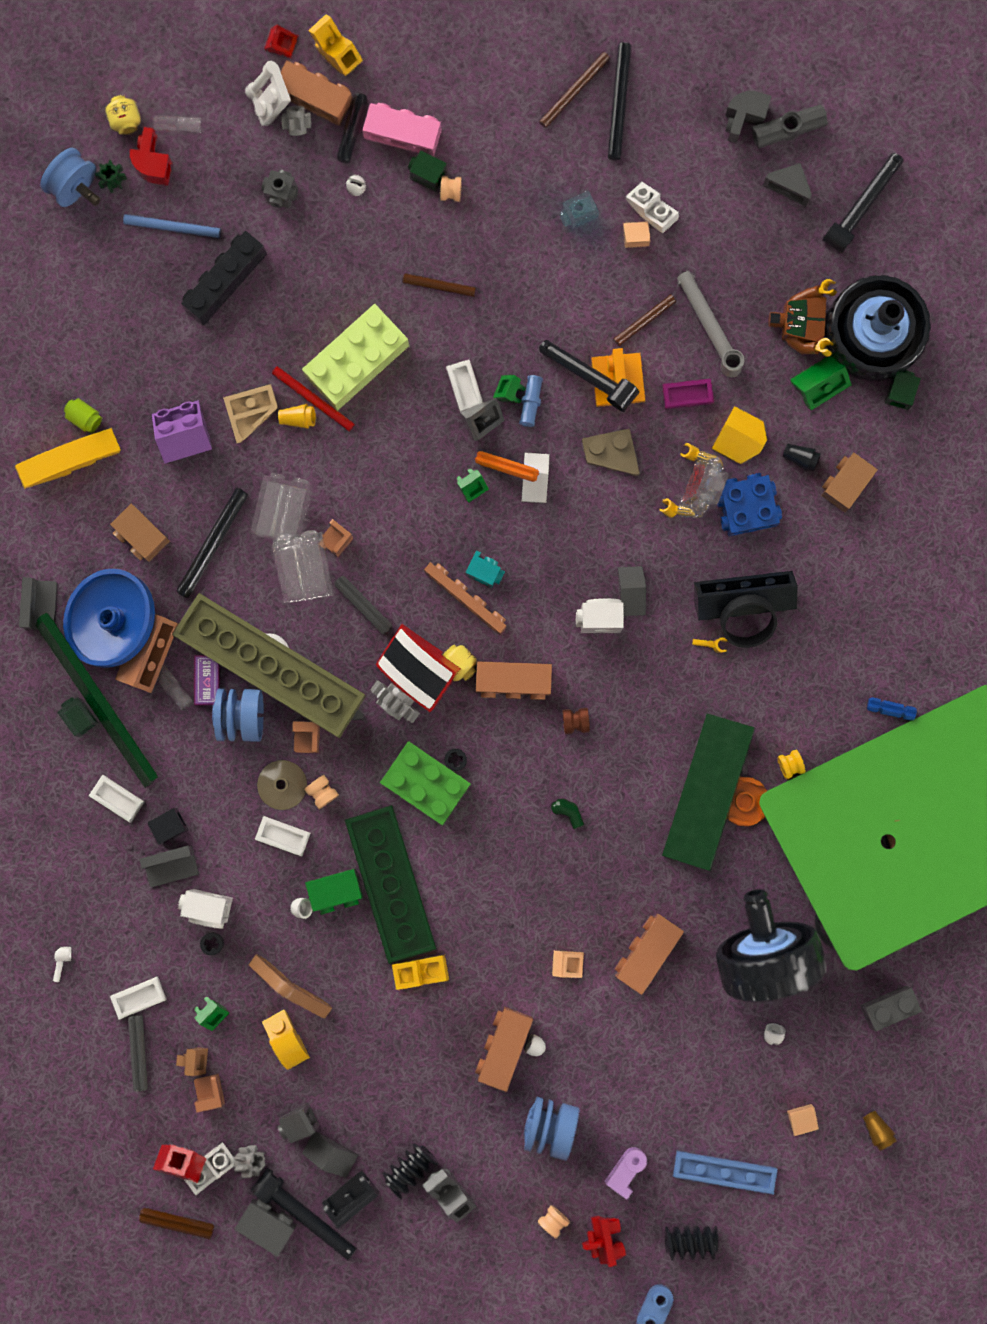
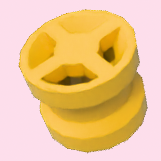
M798 750L791 751L790 755H780L777 757L782 774L786 780L792 778L793 774H803L806 772Z

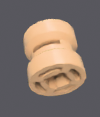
M325 775L319 777L304 789L309 796H313L315 805L319 810L339 796L337 791L328 785L329 780Z

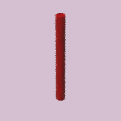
M278 366L274 368L272 375L350 432L355 426V423Z

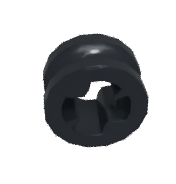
M451 749L445 755V764L452 771L462 770L467 763V757L460 749ZM452 753H457L459 757H463V762H459L460 766L454 767L453 763L448 762V758H452Z
M215 932L207 933L200 941L201 950L210 956L221 952L224 946L222 936ZM215 937L218 940L215 943H219V946L210 951L207 949L209 945H206L205 942Z

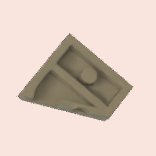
M630 429L582 438L587 464L628 473L632 476L640 475Z

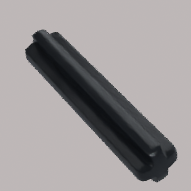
M357 92L353 97L337 154L338 161L343 163H349L367 103V96L363 93Z

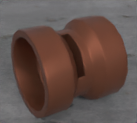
M580 708L574 714L570 709L562 710L564 734H572L574 729L581 733L590 732L588 708Z

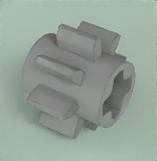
M303 106L286 108V113L282 114V129H288L290 135H303L307 132L306 128H311L310 112L305 113Z
M256 1145L240 1147L239 1153L233 1158L235 1171L242 1172V1178L260 1176L259 1171L265 1166L264 1152H257Z

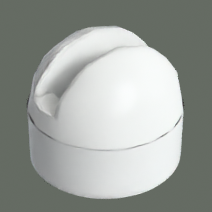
M353 175L347 180L346 188L351 195L359 196L364 193L366 184L362 177ZM351 181H354V182L359 183V184H362V185H361V187H360V186H358V185H356V184H353V183H350V182H351Z
M298 898L291 904L290 910L297 918L306 919L312 914L313 910L309 899Z
M767 1024L764 1038L769 1045H773V1043L779 1045L784 1040L786 1030L779 1024Z
M532 1034L525 1046L524 1052L531 1056H540L545 1051V1042L541 1037Z

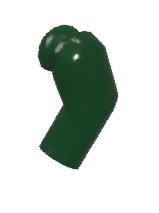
M564 798L557 799V801L552 803V812L556 815L561 813L568 816L573 829L584 825L578 806L575 803Z

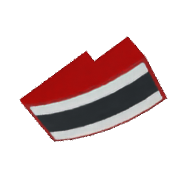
M401 624L376 663L377 667L399 689L430 713L437 706L461 670L459 666L441 655L443 653L441 650L403 624Z

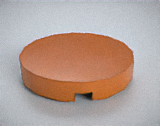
M740 777L727 818L730 822L738 826H751L765 818L759 802L762 794L767 790L760 781L751 777Z

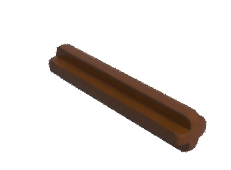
M143 1208L139 1215L140 1223L207 1239L212 1237L214 1225L211 1223L148 1208Z

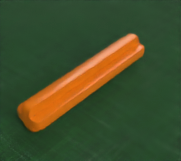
M479 451L475 458V462L481 466L531 482H535L539 475V471L533 467L483 451Z

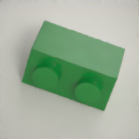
M356 868L305 882L313 912L319 910L320 915L335 911L334 906L344 904V908L358 905V899L363 898Z

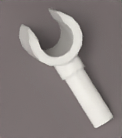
M60 947L55 952V961L57 962L53 978L54 982H59L63 961H71V947Z

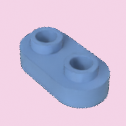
M658 1284L650 1288L637 1316V1324H645L650 1319L655 1322L654 1324H664L673 1304V1295L667 1286ZM658 1296H664L665 1301L663 1303H657L656 1298Z

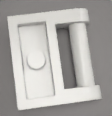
M268 61L263 66V72L245 89L246 95L253 100L255 112L262 126L271 124L291 101L280 69L273 61ZM270 79V80H271L270 85H269V86L266 88V90L262 93V90H261L262 87H263V86L267 83V81Z

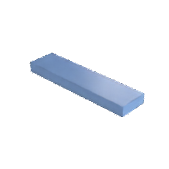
M676 1151L673 1177L773 1195L777 1176V1168L682 1151Z

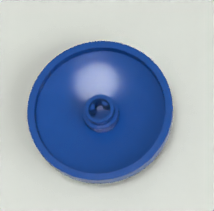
M104 569L93 573L76 587L68 600L63 618L65 639L77 657L90 665L110 668L128 662L141 651L151 635L155 620V606L152 594L140 578L127 571Z

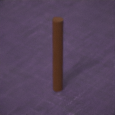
M404 273L403 283L471 297L475 296L476 287Z
M670 294L613 338L618 346L623 344L676 303L675 298Z

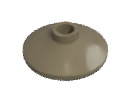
M278 760L268 764L261 771L257 782L258 793L262 801L269 807L278 810H286L298 805L304 798L306 793L304 789L307 787L306 776L302 769L295 763L286 760ZM279 780H283L286 783L285 788L282 790L277 788Z

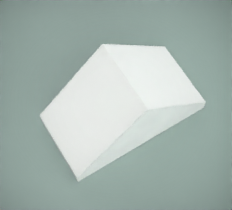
M525 453L524 465L537 469L539 475L535 482L523 479L522 502L546 503L549 454Z

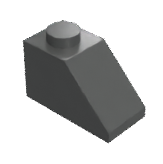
M307 1102L279 1119L280 1125H278V1129L284 1139L288 1138L289 1142L293 1143L315 1133L320 1124Z

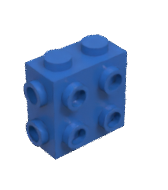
M761 473L747 476V480L738 481L737 478L723 481V485H720L718 488V493H715L716 504L718 508L722 507L724 516L720 518L723 531L728 532V537L776 527L780 523L779 520L782 519V512L780 506L775 504L776 486L774 481H770L769 475L762 476Z

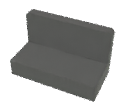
M22 577L20 628L38 630L35 624L39 616L45 613L49 614L55 623L57 582L37 581L34 578Z
M192 845L139 859L141 868H146L150 887L199 874Z

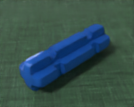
M874 697L869 698L867 704L868 711H880V714L897 718L903 717L905 720L912 721L917 714L915 707H904L903 704L886 700L881 701V699Z

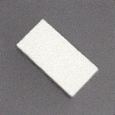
M470 360L446 366L460 413L483 403Z
M105 775L101 776L89 794L91 798L132 823L145 801Z
M263 816L255 840L302 857L311 833Z
M158 976L110 996L119 1020L167 1000Z

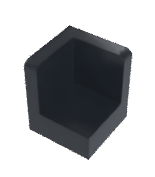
M173 808L148 822V826L158 845H163L189 830L178 808Z

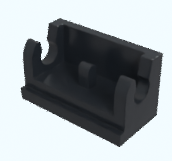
M361 1170L322 1202L324 1205L323 1210L335 1224L336 1228L339 1229L378 1197L379 1191L364 1171Z

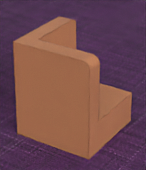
M332 519L329 523L331 526L320 538L319 543L339 557L353 540V536Z
M293 721V732H295L294 751L296 753H319L320 726L313 722Z
M219 1074L194 1080L198 1098L195 1102L196 1112L219 1108L225 1104Z

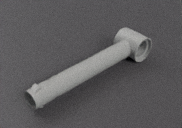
M686 271L677 277L678 286L681 285L722 360L720 364L721 372L727 377H736L743 368L744 356L740 351L732 349L694 280L695 276L690 271ZM733 359L739 366L731 368L726 364V361Z

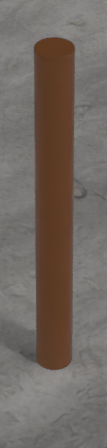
M603 52L543 116L539 123L544 128H547L610 60L609 55Z

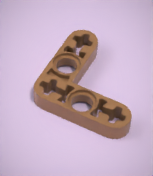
M256 954L249 963V966L284 998L324 1019L331 1011L332 1007L327 1002L292 983L262 956Z

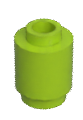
M79 398L70 400L64 408L65 419L84 432L89 431L93 433L102 422L99 412Z

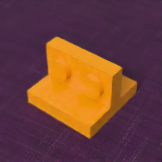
M623 348L613 349L610 356L591 358L592 368L617 383L624 378L638 388L639 394L632 403L645 402L640 353L623 354ZM594 386L596 407L610 406L611 404L607 401L609 395Z

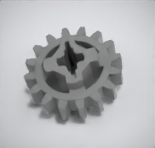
M377 681L370 689L379 698L376 704L397 720L404 717L413 723L420 715L418 710L412 706L414 700L393 683H390L387 687L384 683Z

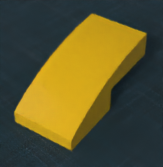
M445 955L392 965L396 990L449 980Z

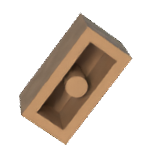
M855 453L849 458L844 456L836 466L839 472L835 477L830 475L822 486L825 491L821 496L844 513L850 509L878 470Z
M132 503L110 524L115 529L113 534L122 543L128 541L133 546L130 551L140 561L145 558L150 562L170 542Z

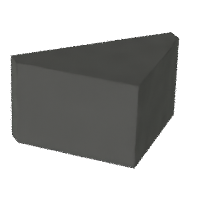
M801 163L768 173L763 183V186L804 206L807 205L812 195Z
M496 398L461 412L467 430L474 441L481 439L505 421Z
M618 567L619 596L621 603H623V616L646 615V584L643 567Z
M317 1131L311 1135L302 1152L304 1156L321 1170L345 1178L358 1157L357 1153Z

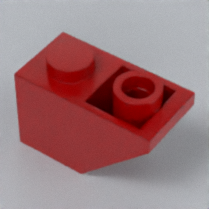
M161 1145L153 1170L198 1183L207 1158L194 1151L174 1145Z

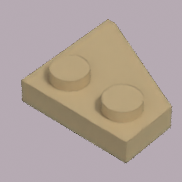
M271 384L224 397L237 444L244 441L278 409Z

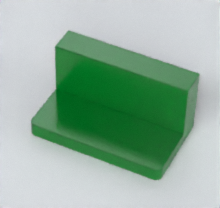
M831 356L822 359L791 379L792 385L801 392L805 405L809 410H813L851 386L846 366L840 364Z

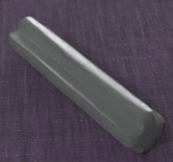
M341 576L336 580L335 586L383 635L392 629V624L345 576Z
M135 1015L128 1019L133 1090L141 1092L148 1088L143 1017Z

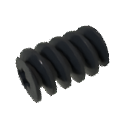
M413 1143L415 1152L412 1153L406 1150L407 1160L400 1157L397 1158L400 1164L399 1168L391 1164L392 1174L390 1175L385 1171L382 1173L385 1183L400 1200H402L400 1191L408 1194L410 1192L408 1185L412 1187L417 1185L415 1177L423 1180L425 1178L423 1170L428 1173L432 1171L430 1163L436 1166L439 1165L435 1156L424 1145L419 1146Z
M665 1226V1250L671 1260H674L676 1253H679L681 1260H684L686 1252H689L691 1260L695 1259L696 1252H699L702 1260H705L707 1252L710 1253L712 1260H715L716 1253L718 1252L717 1226L714 1227L713 1233L709 1226L704 1227L703 1233H701L698 1226H695L692 1234L688 1226L684 1227L682 1234L678 1226L673 1228L672 1234L669 1228Z

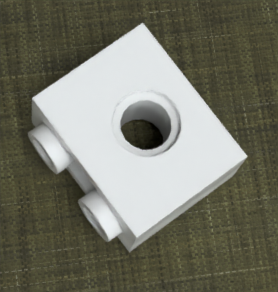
M619 599L587 600L586 603H582L580 609H577L576 627H581V633H620L623 629V603Z
M192 889L187 890L185 895H181L178 909L182 910L180 916L188 917V921L191 923L222 929L224 923L228 922L233 898Z

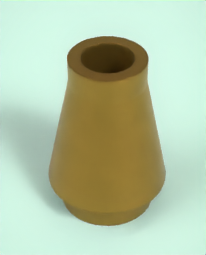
M876 1110L863 1117L873 1146H877L879 1151L897 1141L894 1137L895 1132L884 1122Z

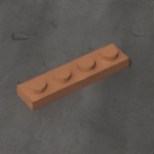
M431 562L428 564L424 572L496 633L501 635L507 626L504 624L506 619L496 611L493 613L485 608L486 602L477 595L474 597L470 596L466 592L468 588L458 579L455 582L447 576L449 572L439 563L436 566Z

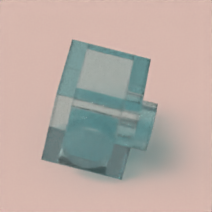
M589 191L562 202V212L559 213L564 226L569 225L571 231L597 220L599 211Z

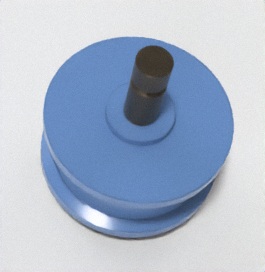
M76 148L64 150L46 168L40 182L41 190L46 194H53L56 197V202L61 207L73 204L81 195L94 206H97L101 201V198L88 188L95 177L96 166L91 161H84Z

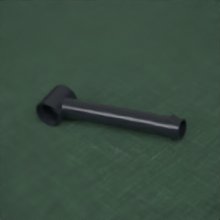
M892 153L842 222L840 224L834 222L822 239L825 243L841 254L844 252L848 244L855 237L852 231L904 162L899 154Z
M549 340L543 341L540 345V353L609 395L607 401L621 412H625L639 394L638 388L628 380L622 378L619 383L615 382Z
M267 1168L253 1185L251 1192L266 1204L273 1200L348 1261L357 1248L283 1189L284 1180L281 1177L277 1178L272 1174L274 1171Z

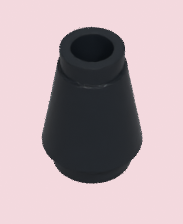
M788 443L782 457L806 472L808 470L814 472L821 453L816 452L815 448Z

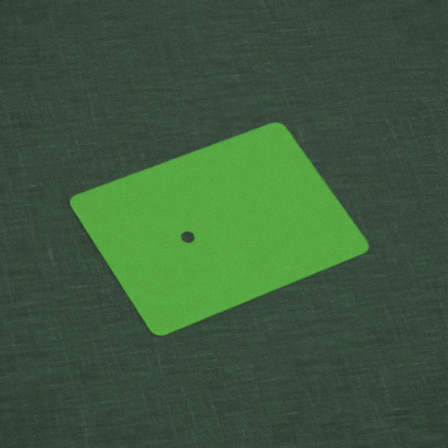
M987 685L981 686L768 790L760 798V807L843 965L850 970H859L987 906ZM888 834L895 838L896 844L892 849H885L881 845V838L884 835Z

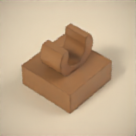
M208 1048L187 1049L186 1054L177 1055L176 1065L185 1067L184 1075L187 1076L206 1074Z

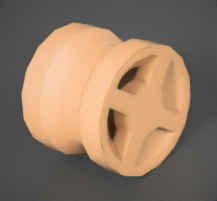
M442 176L440 201L453 199L455 202H460L462 177L449 179L447 176Z
M551 1205L546 1216L540 1217L538 1223L551 1236L558 1238L560 1230L563 1227H567L570 1221L556 1207Z

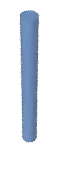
M127 214L123 218L124 224L214 238H220L221 228Z

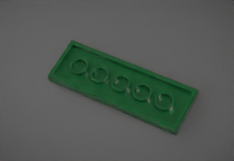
M706 714L662 856L711 871L755 727Z
M393 805L346 819L345 824L388 964L436 950L435 941Z

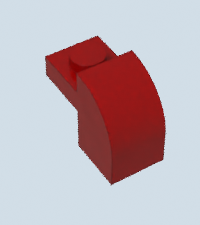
M144 127L143 134L138 137V150L130 149L131 162L139 176L145 181L168 186L172 161L168 154L155 153L157 135L153 128Z

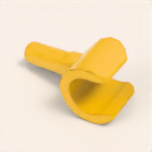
M718 638L714 641L693 639L692 645L713 648L715 652L723 653L727 650H721L718 647V642L728 641L726 638Z

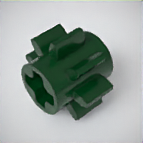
M109 160L104 165L100 163V170L95 173V177L100 180L98 183L100 188L103 189L107 186L110 193H113V189L117 187L123 189L121 183L122 180H127V177L124 173H121L123 171L122 165L118 164L115 166L112 160Z

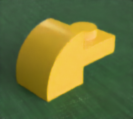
M285 1010L262 1021L270 1038L269 1043L273 1051L287 1070L310 1058Z

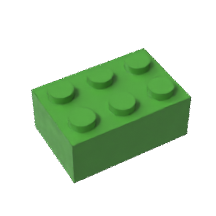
M409 741L380 782L441 825H444L471 785V783Z

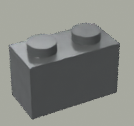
M903 986L860 1005L869 1028L875 1032L922 1012L913 989L908 986Z
M253 1198L234 1230L278 1257L296 1227V1224L293 1223L294 1219L285 1212L278 1214L271 1209L272 1205L270 1203L266 1204L261 1200Z

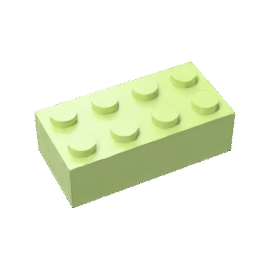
M374 304L303 367L302 371L304 376L338 411L409 347L408 338Z

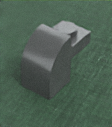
M744 91L736 95L730 101L725 116L730 117L725 132L729 133L727 141L737 143L743 122L754 125L762 124L772 96L757 91Z
M447 1168L433 1173L428 1178V1181L423 1184L427 1193L439 1202L447 1216L456 1223L477 1207L466 1190Z

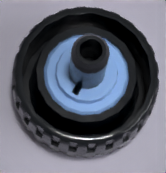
M873 275L851 283L839 294L826 316L824 334L825 338L834 344L833 346H827L828 350L832 353L830 356L846 366L848 374L853 375L854 378L865 379L866 381H885L888 378L892 379L897 372L906 371L924 352L930 338V313L919 292L910 284L888 275Z
M763 889L751 890L744 895L743 901L746 902L745 910L750 928L727 938L716 951L718 971L723 988L729 996L741 1001H773L799 994L816 985L826 972L824 951L816 929L800 922H775L770 900L766 898L768 893Z

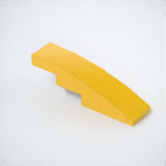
M112 428L41 453L16 464L15 468L24 489L69 475L74 470L96 463V460L120 453L121 449Z

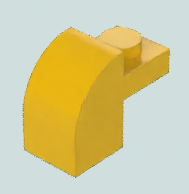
M327 14L308 30L315 40V47L320 54L344 76L363 61L354 44L341 35L334 21Z

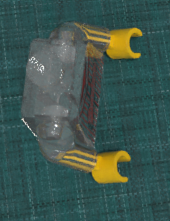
M685 443L684 445L689 447V452L686 455L682 453L680 455L690 461L697 459V462L679 506L670 499L662 501L668 507L664 510L660 509V511L669 518L674 517L676 514L691 518L702 517L705 512L718 505L729 473L723 471L724 467L720 457L703 450L699 451L697 447Z

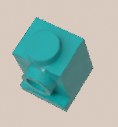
M476 550L465 572L466 576L490 588H493L495 583L499 585L505 571L497 566L498 562L487 556L484 559L480 558L481 552Z

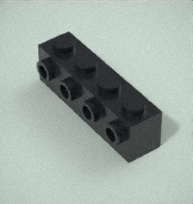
M246 230L242 235L238 234L232 240L231 247L227 252L221 253L216 258L212 269L205 271L200 276L197 286L194 289H189L182 298L181 305L184 310L202 326L211 319L267 255L264 245Z
M793 571L694 582V605L698 621L720 618L722 610L731 600L748 594L766 598L772 604L774 612L797 609L798 585ZM748 605L739 608L730 617L762 614L770 611L762 606Z

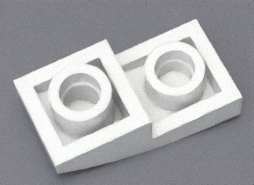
M643 182L626 196L627 202L633 209L661 233H664L679 219V212L660 200V193Z
M223 1142L204 1156L207 1159L198 1183L185 1180L195 1195L234 1166V1157Z

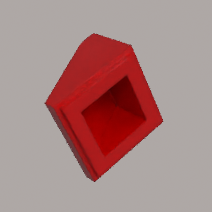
M277 24L271 28L264 50L291 58L298 35Z

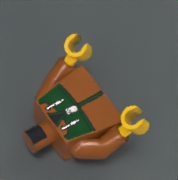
M826 279L822 282L821 286L817 285L805 289L786 301L783 313L770 312L768 326L782 328V340L786 341L788 346L799 354H819L821 352L824 356L829 357L832 353L825 349V347L828 345L833 346L834 344L829 339L824 338L827 297L823 296L824 294L828 296L836 295V290L828 291V287L836 282Z

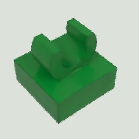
M502 375L493 398L501 402L520 403L521 400L515 394L517 390H526L520 384L522 379L515 375Z
M468 469V476L463 479L460 476L457 477V485L468 503L489 490L478 470Z
M205 997L204 1000L207 1002V1005L203 1009L195 1007V1012L197 1013L195 1020L199 1025L213 1031L230 1013L223 1005Z

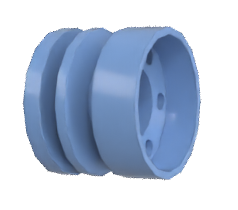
M225 689L217 690L212 710V722L217 741H224L226 733L229 741H234L237 730H240L244 742L261 741L263 717H257V714H264L262 690L244 689L241 700H238L235 689H230L228 699Z
M536 1097L526 1120L524 1150L531 1151L534 1140L538 1141L536 1153L541 1154L545 1143L550 1144V1157L567 1161L576 1131L579 1107L562 1103L558 1114L553 1113L552 1100L548 1101L544 1111L542 1110L543 1098Z

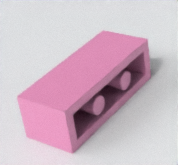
M370 103L363 127L364 139L419 153L421 150L433 157L441 133V122L436 118L428 115L424 117L417 116L406 109H401L400 111L391 109L390 106L384 103H378L377 105Z

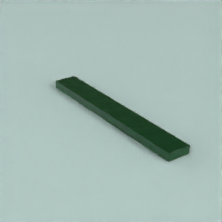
M45 613L39 616L35 626L144 788L150 786L158 778V775L50 615Z

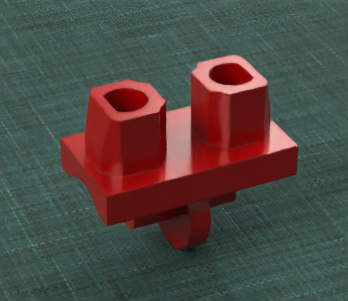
M591 1217L593 1230L587 1232L588 1240L582 1243L583 1249L591 1250L592 1258L599 1257L600 1264H608V1267L617 1265L616 1260L626 1256L623 1242L617 1241L612 1243L611 1234L618 1233L621 1230L619 1219L615 1217Z

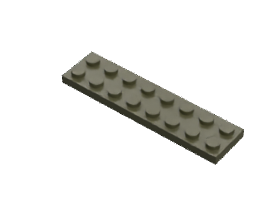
M198 593L172 634L339 739L366 697L359 690Z

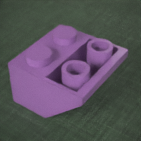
M199 400L185 402L171 409H161L157 413L152 414L155 441L164 463L212 449Z

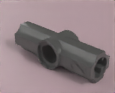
M821 104L798 112H786L780 118L753 126L751 130L754 143L759 149L783 140H793L798 135L827 126V114ZM790 123L795 129H787L784 124Z

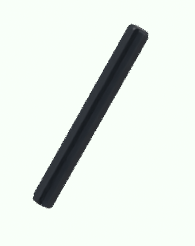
M625 42L618 44L608 159L620 160L631 54V44Z
M236 488L177 588V593L181 596L188 598L247 499L248 494L242 489Z

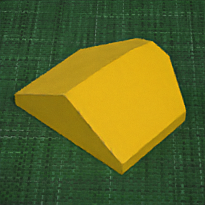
M734 406L712 449L739 464L744 463L760 454L767 441L764 421Z

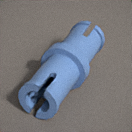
M536 375L528 376L525 396H522L521 400L523 408L519 424L526 427L535 426L537 407L541 404L539 396L543 378Z

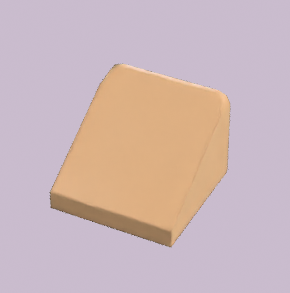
M648 222L623 223L625 248L650 245Z
M554 951L552 976L582 978L584 953Z
M812 1104L787 1111L794 1136L819 1129L815 1109Z

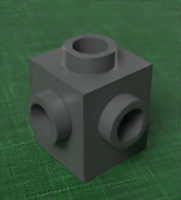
M271 170L269 177L264 178L261 190L264 193L266 202L271 206L290 209L292 201H295L297 198L299 187H297L295 178L292 177L291 173L284 170H279L278 172Z

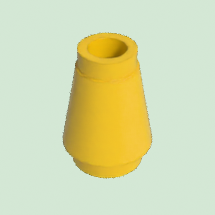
M304 404L279 410V424L308 429L310 426L315 425V408Z

